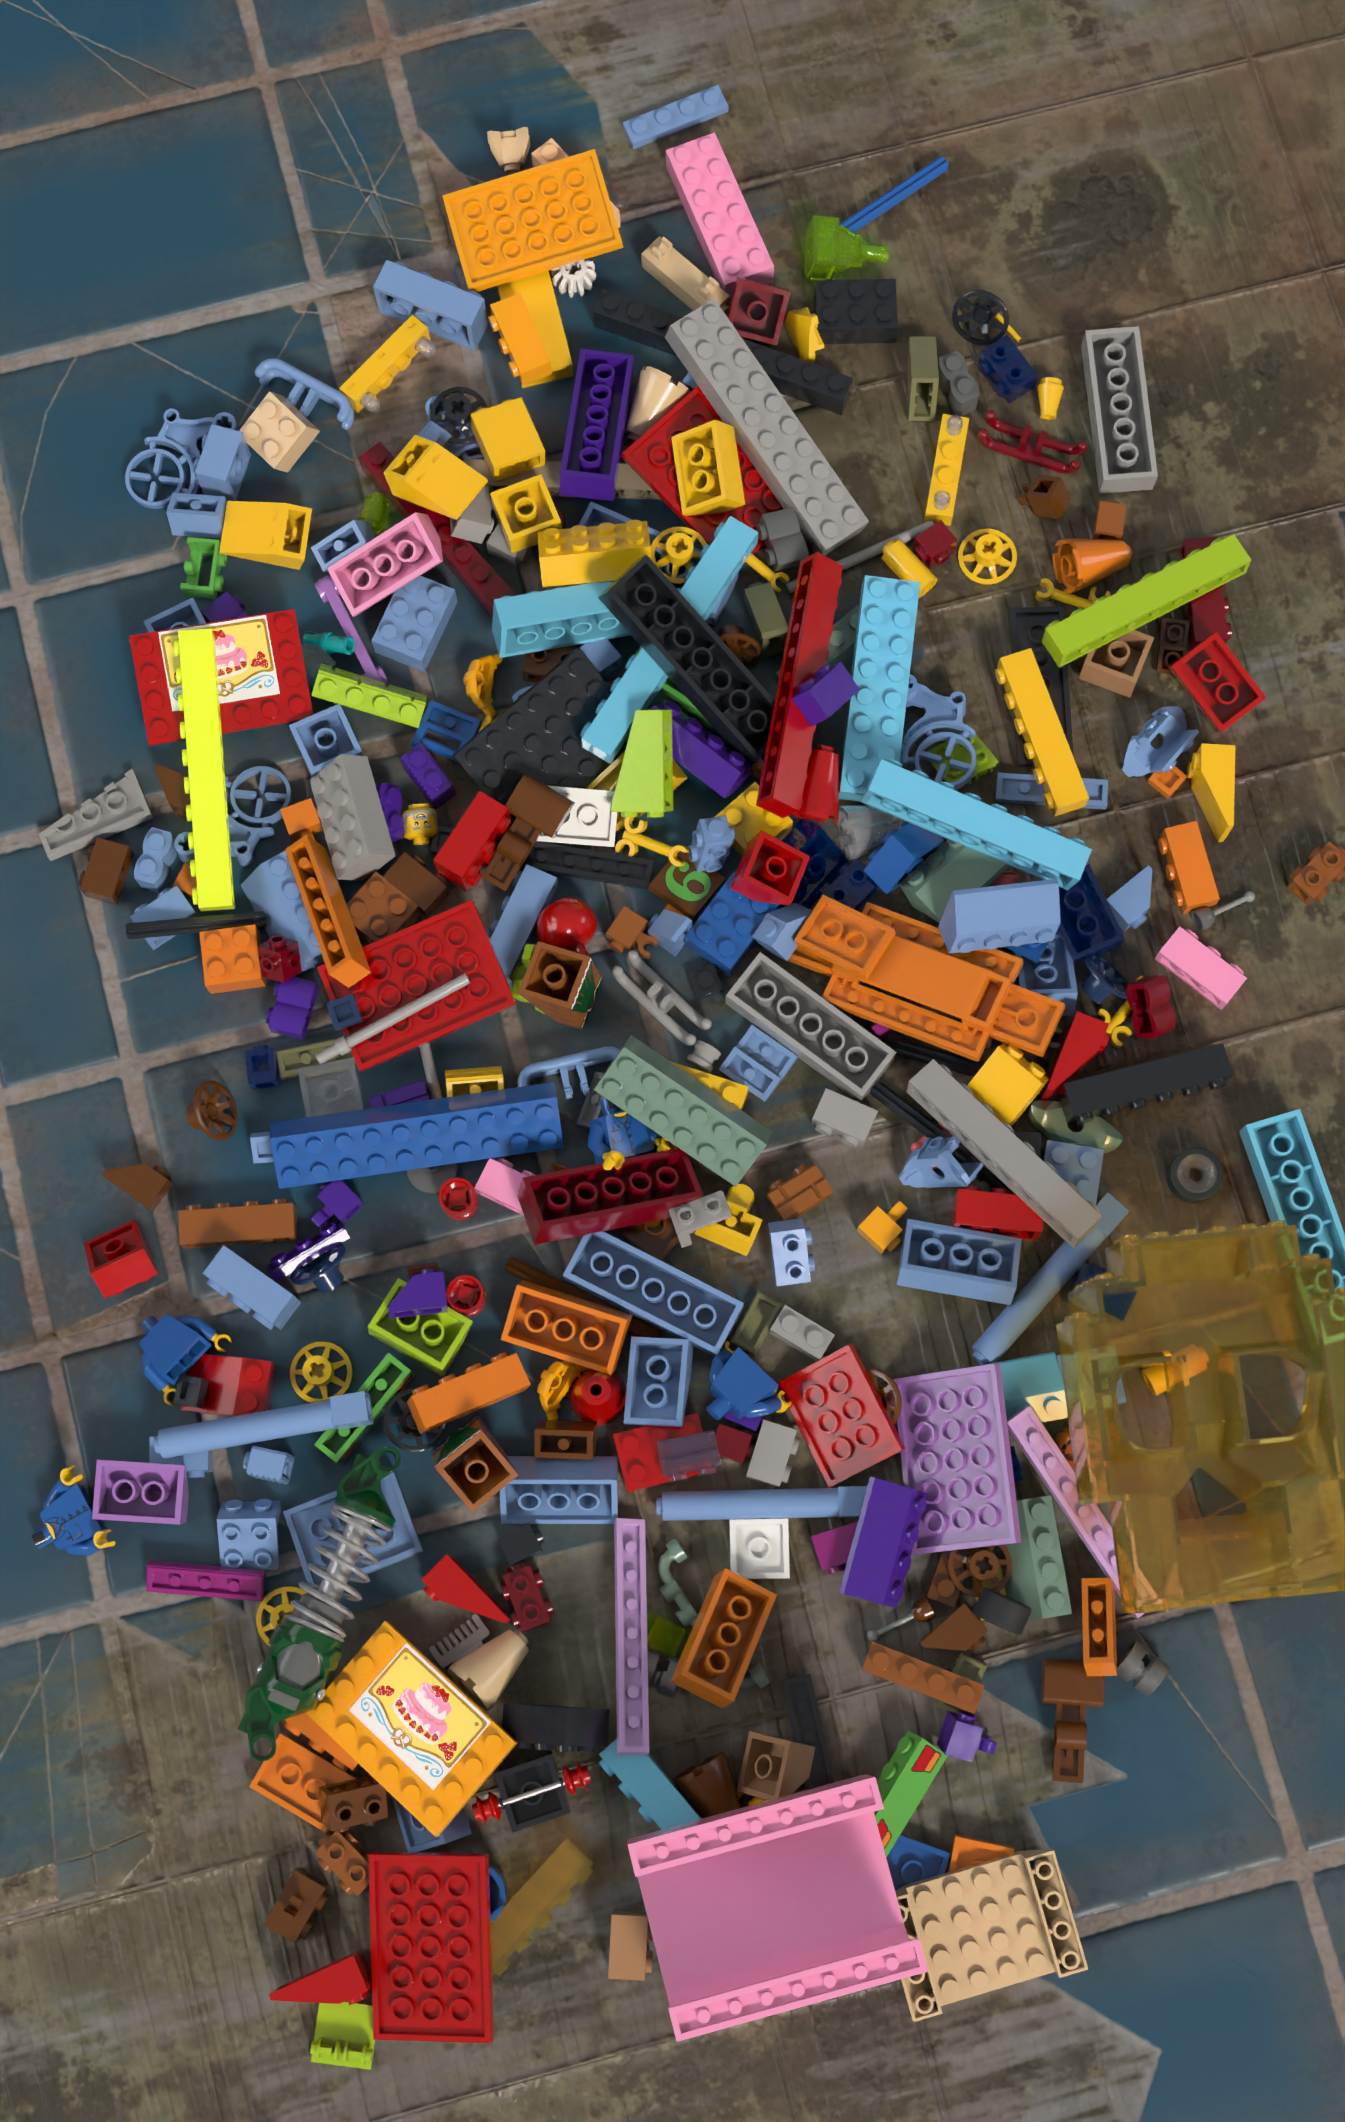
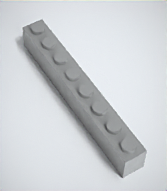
M933 1059L909 1081L907 1093L953 1136H957L961 1144L1072 1248L1080 1244L1098 1226L1102 1215L1097 1206L1091 1201L1084 1200L1071 1182L1064 1181L1057 1174L1056 1169L1051 1163L1042 1161L1029 1143L1022 1142L1015 1135L1014 1130L1009 1124L999 1121L994 1116L992 1109L987 1104L980 1103L973 1096L972 1091L967 1085L957 1082L945 1065H939Z

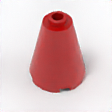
M818 745L817 749H812L808 761V776L804 784L802 796L803 804L800 811L794 813L793 816L821 823L831 818V824H838L839 755L834 753V748Z
M593 1369L582 1372L574 1380L570 1389L569 1398L572 1410L582 1421L597 1422V1426L610 1424L619 1418L624 1411L626 1401L624 1382L614 1372L611 1375ZM594 1389H602L601 1394L598 1396L591 1394Z

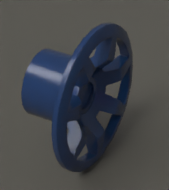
M1088 953L1084 960L1092 974L1081 984L1083 992L1098 1004H1102L1112 993L1120 998L1127 999L1126 989L1129 983L1125 977L1104 958ZM1104 965L1109 968L1107 971L1104 970ZM1115 973L1119 978L1114 979L1112 975Z
M340 1243L325 1252L323 1258L317 1257L312 1260V1265L305 1264L292 1272L290 1276L292 1283L303 1285L313 1282L320 1293H326L335 1289L344 1279L337 1264L345 1254V1246Z

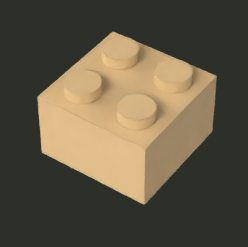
M270 391L239 430L243 432L246 443L270 466L287 473L320 432L284 396Z

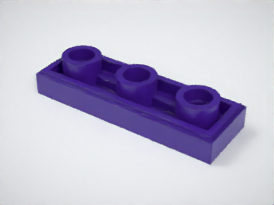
M334 1222L328 1223L320 1229L318 1235L311 1239L310 1237L301 1239L295 1244V1248L286 1254L285 1252H280L270 1259L271 1263L267 1266L275 1282L279 1281L349 1239L350 1237L342 1222L336 1224Z

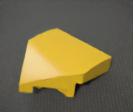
M808 307L791 310L788 312L784 324L798 358L814 364L815 351L825 348L817 330L819 324L818 317L815 313L810 314Z

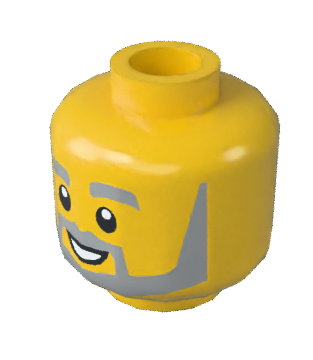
M430 804L408 805V810L402 813L404 837L413 840V845L430 844V838H433L438 833L437 812L430 808Z

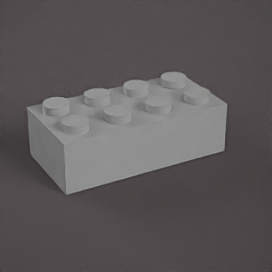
M340 754L312 777L310 784L337 879L364 881L396 855L368 757Z

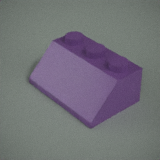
M97 1460L92 1519L178 1525L187 1523L189 1489L186 1465Z

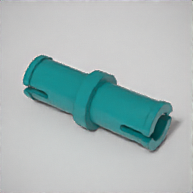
M307 631L302 640L305 648L318 649L326 654L338 652L351 655L355 650V640L352 637L336 636L333 632L321 634Z

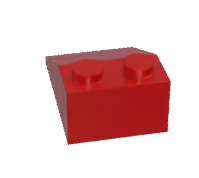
M1078 1011L1075 1013L1069 1023L1048 1077L1050 1080L1046 1083L1040 1100L1047 1101L1063 1083L1069 1082L1085 1068L1096 1054L1101 1055L1111 1035L1106 1032L1109 1023Z
M203 1354L187 1371V1376L209 1380L203 1409L181 1405V1411L224 1417L267 1411L270 1407L276 1364L271 1361Z
M448 1554L421 1579L426 1584L422 1589L433 1601L438 1602L441 1600L442 1602L506 1624L512 1621V1618Z
M360 1949L283 1984L268 1995L270 2000L330 2004H340L348 2001L350 2006L365 1999L370 1994L368 1990L372 1987V1976Z

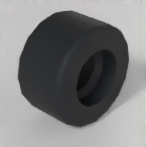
M984 1587L975 1605L973 1614L1002 1629L1021 1635L1032 1609L1008 1596Z

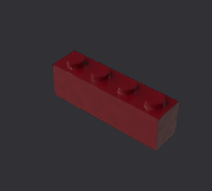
M1217 537L1184 539L1179 549L1180 559H1185L1196 549L1203 550L1209 547ZM1226 583L1186 603L1187 620L1190 621V649L1213 632H1217L1225 644L1228 639H1231V624L1226 622L1229 603L1228 598L1223 596V588H1225Z

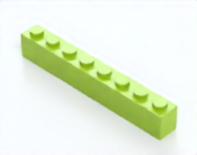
M1234 534L1225 539L1220 537L1214 540L1209 547L1203 550L1196 549L1185 559L1179 562L1174 560L1168 563L1163 570L1155 574L1150 572L1133 585H1124L1116 594L1110 597H1100L1092 606L1086 609L1079 608L1062 621L1055 620L1051 622L1045 629L1042 643L1060 668L1245 574L1251 563V558Z

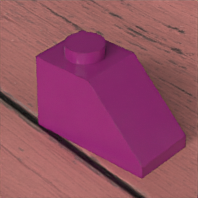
M858 1521L810 1537L821 1571L828 1570L830 1575L845 1570L844 1564L848 1560Z

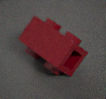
M524 1562L508 1567V1574L503 1575L504 1582L500 1584L505 1600L511 1599L515 1610L511 1611L510 1614L515 1628L521 1627L523 1632H527L552 1622L550 1615L555 1614L549 1597L543 1598L540 1587L545 1585L539 1569L533 1571L532 1566L525 1567Z

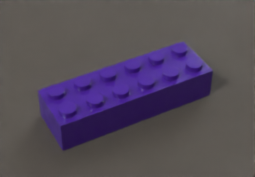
M580 349L560 469L559 495L614 501L633 380V354Z

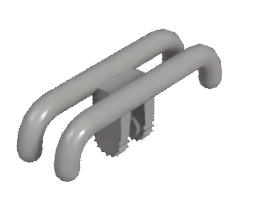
M629 951L627 956L630 963L652 986L646 994L624 973L620 966L613 967L612 974L614 978L676 1038L687 1046L694 1045L696 1042L695 1035L686 1032L667 1012L675 1005L696 1026L703 1030H708L712 1026L711 1020L699 1014L640 958L637 951Z

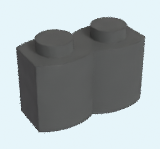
M958 351L939 357L938 385L947 394V401L951 411L960 417L976 411L979 388L975 379L968 374V366L964 357Z
M793 507L761 515L759 524L756 525V531L758 532L759 539L764 540L767 547L764 552L767 564L772 565L775 572L800 566V561L809 557Z

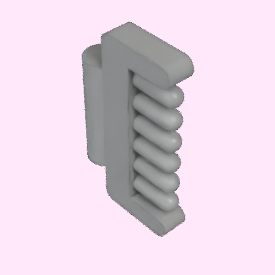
M477 1614L472 1616L475 1624L471 1619L466 1621L473 1634L465 1624H461L460 1628L467 1638H465L459 1628L454 1630L461 1643L452 1632L448 1636L455 1647L447 1637L442 1639L449 1652L440 1641L436 1644L439 1650L435 1646L429 1648L442 1668L448 1667L450 1664L455 1663L484 1645L482 1641L490 1635V1631Z

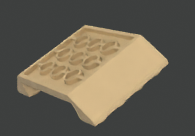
M1054 1849L1017 1851L1008 1856H1000L980 1864L910 1883L895 1891L909 1940L919 1938L928 1972L901 1979L913 2022L943 2014L941 2006L1056 1972L1058 1977L1062 1978L1088 1970Z

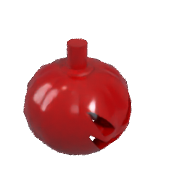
M575 897L562 898L550 904L539 914L536 925L539 942L590 956L585 945L595 935L597 918L594 910L584 900Z

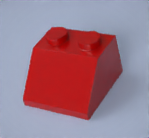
M761 830L748 842L730 889L753 901L791 905L810 856Z
M136 1219L83 1243L90 1274L105 1299L112 1295H118L133 1285L146 1282L158 1274L154 1258Z

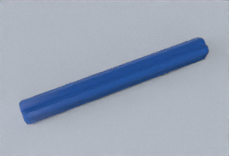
M939 156L839 224V231L844 237H849L946 172L949 166L948 161L943 156Z

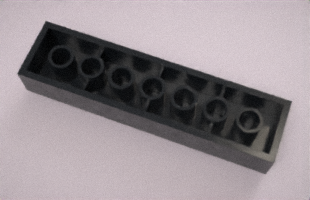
M647 555L639 558L598 599L735 752L743 755L748 764L758 761L766 753L775 700Z

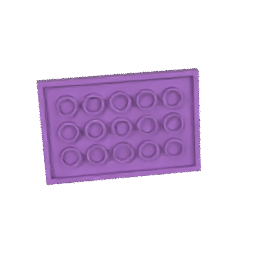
M994 1363L893 1379L899 1388L902 1399V1408L897 1420L898 1435L905 1447L904 1450L900 1451L904 1486L927 1493V1505L925 1512L921 1515L918 1526L919 1536L913 1545L912 1555L1021 1543L1000 1364Z

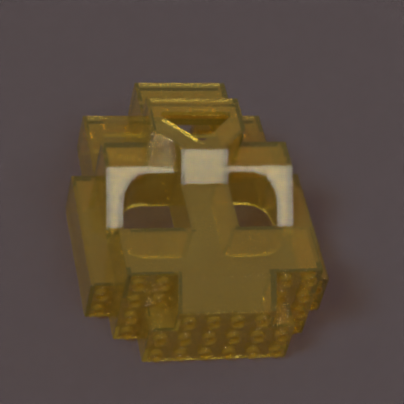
M1285 1221L1268 1222L1267 1225L1258 1228L1256 1223L1238 1225V1228L1230 1229L1229 1231H1227V1226L1211 1227L1209 1231H1203L1198 1234V1229L1179 1231L1180 1233L1173 1234L1172 1236H1169L1168 1231L1151 1233L1150 1236L1143 1237V1239H1139V1234L1121 1236V1239L1114 1240L1113 1245L1105 1248L1108 1273L1098 1274L1096 1277L1089 1278V1281H1083L1082 1284L1076 1285L1075 1290L1068 1293L1070 1316L1064 1317L1065 1321L1057 1324L1056 1328L1079 1506L1109 1503L1123 1613H1147L1176 1608L1214 1605L1224 1602L1345 1591V1287L1335 1289L1331 1259H1320L1319 1254L1300 1256L1296 1225L1286 1226ZM1276 1356L1299 1365L1307 1373L1300 1416L1293 1427L1282 1436L1250 1439L1239 1358ZM1164 1365L1171 1417L1169 1447L1157 1449L1142 1448L1131 1442L1123 1431L1117 1399V1382L1122 1374L1131 1368ZM1201 1468L1246 1505L1247 1510L1245 1513L1237 1515L1178 1520L1175 1497L1195 1470Z

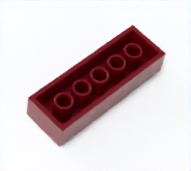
M680 1148L625 1158L619 1170L614 1166L611 1170H605L602 1166L603 1163L524 1177L517 1194L534 1245L671 1218L669 1209L703 1197L689 1157Z

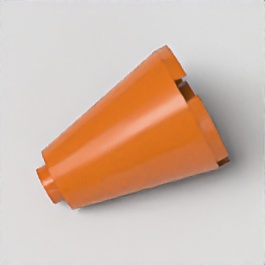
M1064 538L1056 542L1055 546H1059L1058 552L1053 553L1052 558L1053 569L1058 583H1064L1067 588L1064 591L1071 594L1127 567L1132 559V551L1130 546L1123 540Z

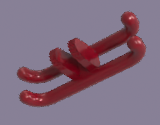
M988 410L985 413V421L991 428L1021 439L1019 447L995 440L989 436L986 429H980L978 439L986 448L1062 474H1073L1080 469L1081 463L1077 459L1072 460L1071 463H1064L1040 454L1044 446L1068 455H1081L1087 450L1088 444L1086 441H1079L1078 444L1066 443L1048 437L1047 431L1041 430V433L1031 431L1032 426L1025 425V428L1001 421L995 417L996 414L993 410Z

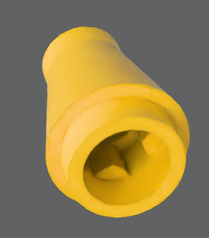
M1054 377L1040 379V384L1037 386L1040 418L1045 420L1056 419L1064 389L1061 385V379Z

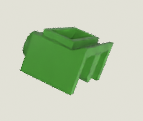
M187 537V544L191 550L190 559L184 562V571L187 575L186 583H181L180 585L185 598L217 599V592L223 591L224 578L223 575H220L221 566L225 567L227 564V555L219 554L220 540ZM203 555L213 556L209 587L199 586Z

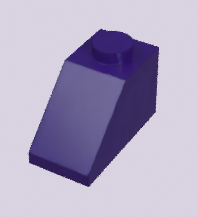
M425 1269L420 1271V1274L414 1275L388 1306L389 1318L448 1312L444 1272H437V1269Z

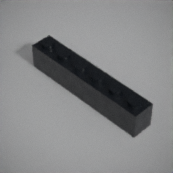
M1222 1043L1063 1083L1057 1092L1067 1123L1077 1121V1124H1083L1094 1119L1093 1116L1103 1114L1104 1117H1111L1121 1112L1120 1109L1130 1107L1131 1111L1146 1107L1148 1102L1155 1100L1157 1104H1162L1173 1100L1175 1095L1183 1094L1184 1097H1189L1200 1093V1089L1207 1087L1210 1090H1217L1227 1085L1226 1082L1234 1074L1224 1044Z

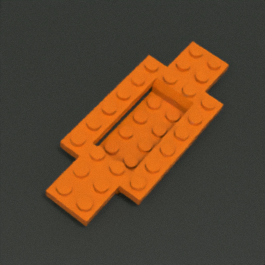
M869 902L866 903L862 913L894 928L896 934L867 980L799 946L796 947L788 960L791 963L831 977L822 998L837 1009L979 1062L989 1038L1011 1044L1014 1047L1043 1057L1065 1009V1003L1014 985L1023 965V959L997 949L949 954L939 928ZM859 981L865 982L962 1019V1023L858 983Z

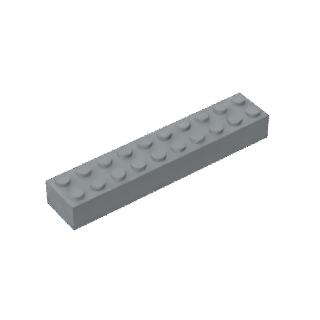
M713 298L671 324L665 339L722 421L734 426L737 443L783 509L793 507L801 534L814 553L819 552L825 556L862 532L869 523V520L716 300Z

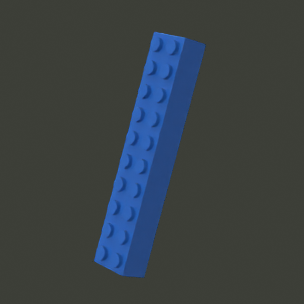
M554 1082L270 1123V1144L279 1189L564 1148Z

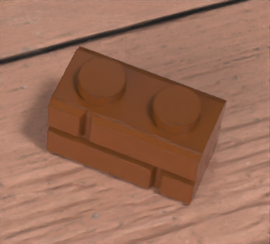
M806 1163L792 1172L794 1177L786 1182L781 1178L768 1187L770 1192L766 1194V1198L781 1221L796 1219L833 1195L832 1188L815 1163L810 1167Z

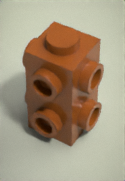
M1330 841L1324 848L1318 845L1307 857L1311 861L1305 868L1300 864L1289 876L1292 882L1287 888L1307 906L1314 899L1319 903L1330 891L1326 886L1332 880L1338 883L1345 875V850L1339 845H1333Z
M329 1830L317 1842L321 1846L315 1852L320 1857L317 1862L328 1873L332 1870L340 1878L338 1884L346 1893L351 1895L354 1892L358 1896L369 1886L368 1854L371 1852L367 1851L364 1853L357 1846L360 1841L350 1830L345 1832Z

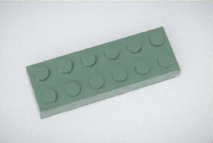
M632 1035L611 1062L594 1091L735 1187L767 1146L772 1131Z

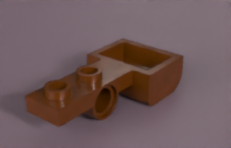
M526 773L505 805L509 813L516 816V819L501 839L496 853L483 873L482 878L507 891L540 834L544 833L554 839L576 802Z
M1042 1658L1040 1704L1055 1705L1052 1781L1083 1783L1084 1751L1087 1744L1086 1708L1099 1709L1103 1707L1104 1676H1087L1083 1661Z

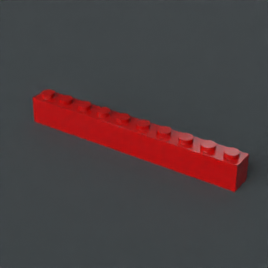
M819 552L800 561L756 806L781 818L800 811L803 804L804 784L808 776V761L812 753L811 744L813 733L816 729V724L810 726L792 698L801 691L799 686L810 678L815 679L817 677L815 672L826 665V660L829 656L830 636L833 632L834 613L838 605L837 596L842 583L841 574L843 566Z

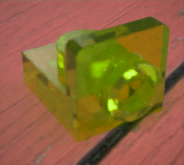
M647 1611V1644L674 1657L686 1630Z

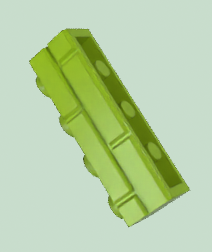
M320 663L311 695L419 728L427 695L391 684L386 686L384 682L342 669H332V666Z

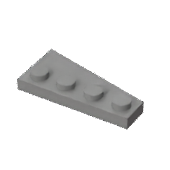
M133 769L126 772V777L116 784L112 782L104 788L105 791L93 800L89 798L82 803V807L73 814H66L39 833L50 861L93 844L97 838L105 839L153 818Z

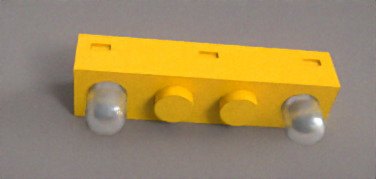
M411 315L339 388L340 392L348 398L353 410L359 413L365 408L371 413L378 412L381 409V401L376 395L382 389L384 390L390 386L393 377L399 371H404L418 352L426 358L434 356L436 347L430 341L428 327L414 315Z
M942 415L924 522L932 520L933 523H937L942 520L945 525L951 526L969 418L958 415Z

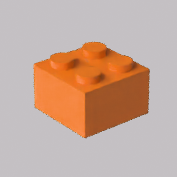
M255 924L199 932L205 987L210 994L266 987V979L262 977L258 947L262 945L261 934Z

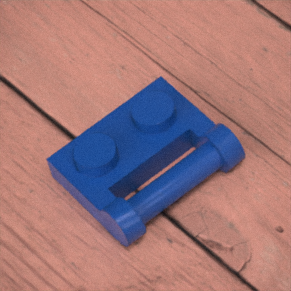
M430 700L419 728H417L411 746L415 747L422 743L427 750L452 759L454 764L459 765L452 757L457 751L456 749L426 738V734L430 731L461 744L460 749L478 733L482 724L481 720Z

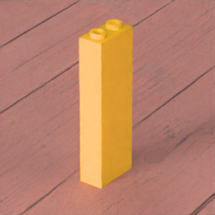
M549 270L496 286L500 301L516 294H521L551 361V375L525 384L522 388L574 377L573 363Z

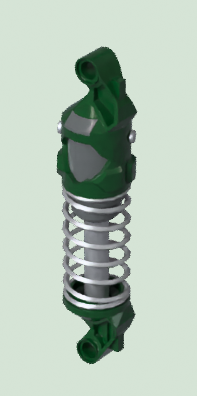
M384 1446L368 1458L358 1454L351 1471L339 1482L337 1495L334 1500L335 1504L332 1505L331 1513L346 1521V1527L344 1531L328 1526L323 1527V1531L326 1534L339 1540L336 1549L323 1545L314 1546L317 1552L331 1559L328 1567L314 1563L306 1564L310 1571L323 1578L320 1586L305 1581L298 1583L299 1587L308 1593L302 1595L300 1601H290L294 1607L291 1615H284L285 1619H282L280 1625H276L269 1640V1651L264 1662L257 1669L258 1676L255 1683L247 1692L245 1713L238 1727V1730L248 1734L250 1754L258 1761H267L276 1753L277 1746L274 1726L278 1722L316 1709L319 1700H322L325 1695L324 1688L332 1671H336L343 1655L341 1651L343 1643L341 1642H344V1637L347 1636L343 1630L342 1623L344 1619H353L354 1615L352 1611L340 1604L339 1600L340 1598L355 1602L362 1600L361 1594L347 1585L348 1580L359 1583L370 1581L368 1574L356 1567L355 1563L359 1562L369 1565L378 1563L376 1556L363 1548L364 1544L378 1547L386 1545L384 1538L372 1530L371 1527L384 1532H390L396 1523V1519L382 1492L380 1484L381 1480L395 1472L401 1463V1454L392 1446ZM389 1452L394 1455L395 1465L393 1467L384 1468L381 1466L379 1457L382 1453ZM368 1534L376 1540L368 1539ZM362 1553L368 1558L360 1557L359 1554ZM352 1571L359 1576L351 1575ZM260 1738H267L272 1744L271 1751L264 1756L258 1755L254 1751V1744Z

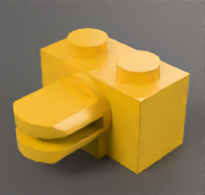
M737 1184L736 1187L733 1185L726 1195V1201L732 1216L697 1229L694 1234L747 1256L758 1233L762 1219L749 1214L754 1202V1192L747 1185Z

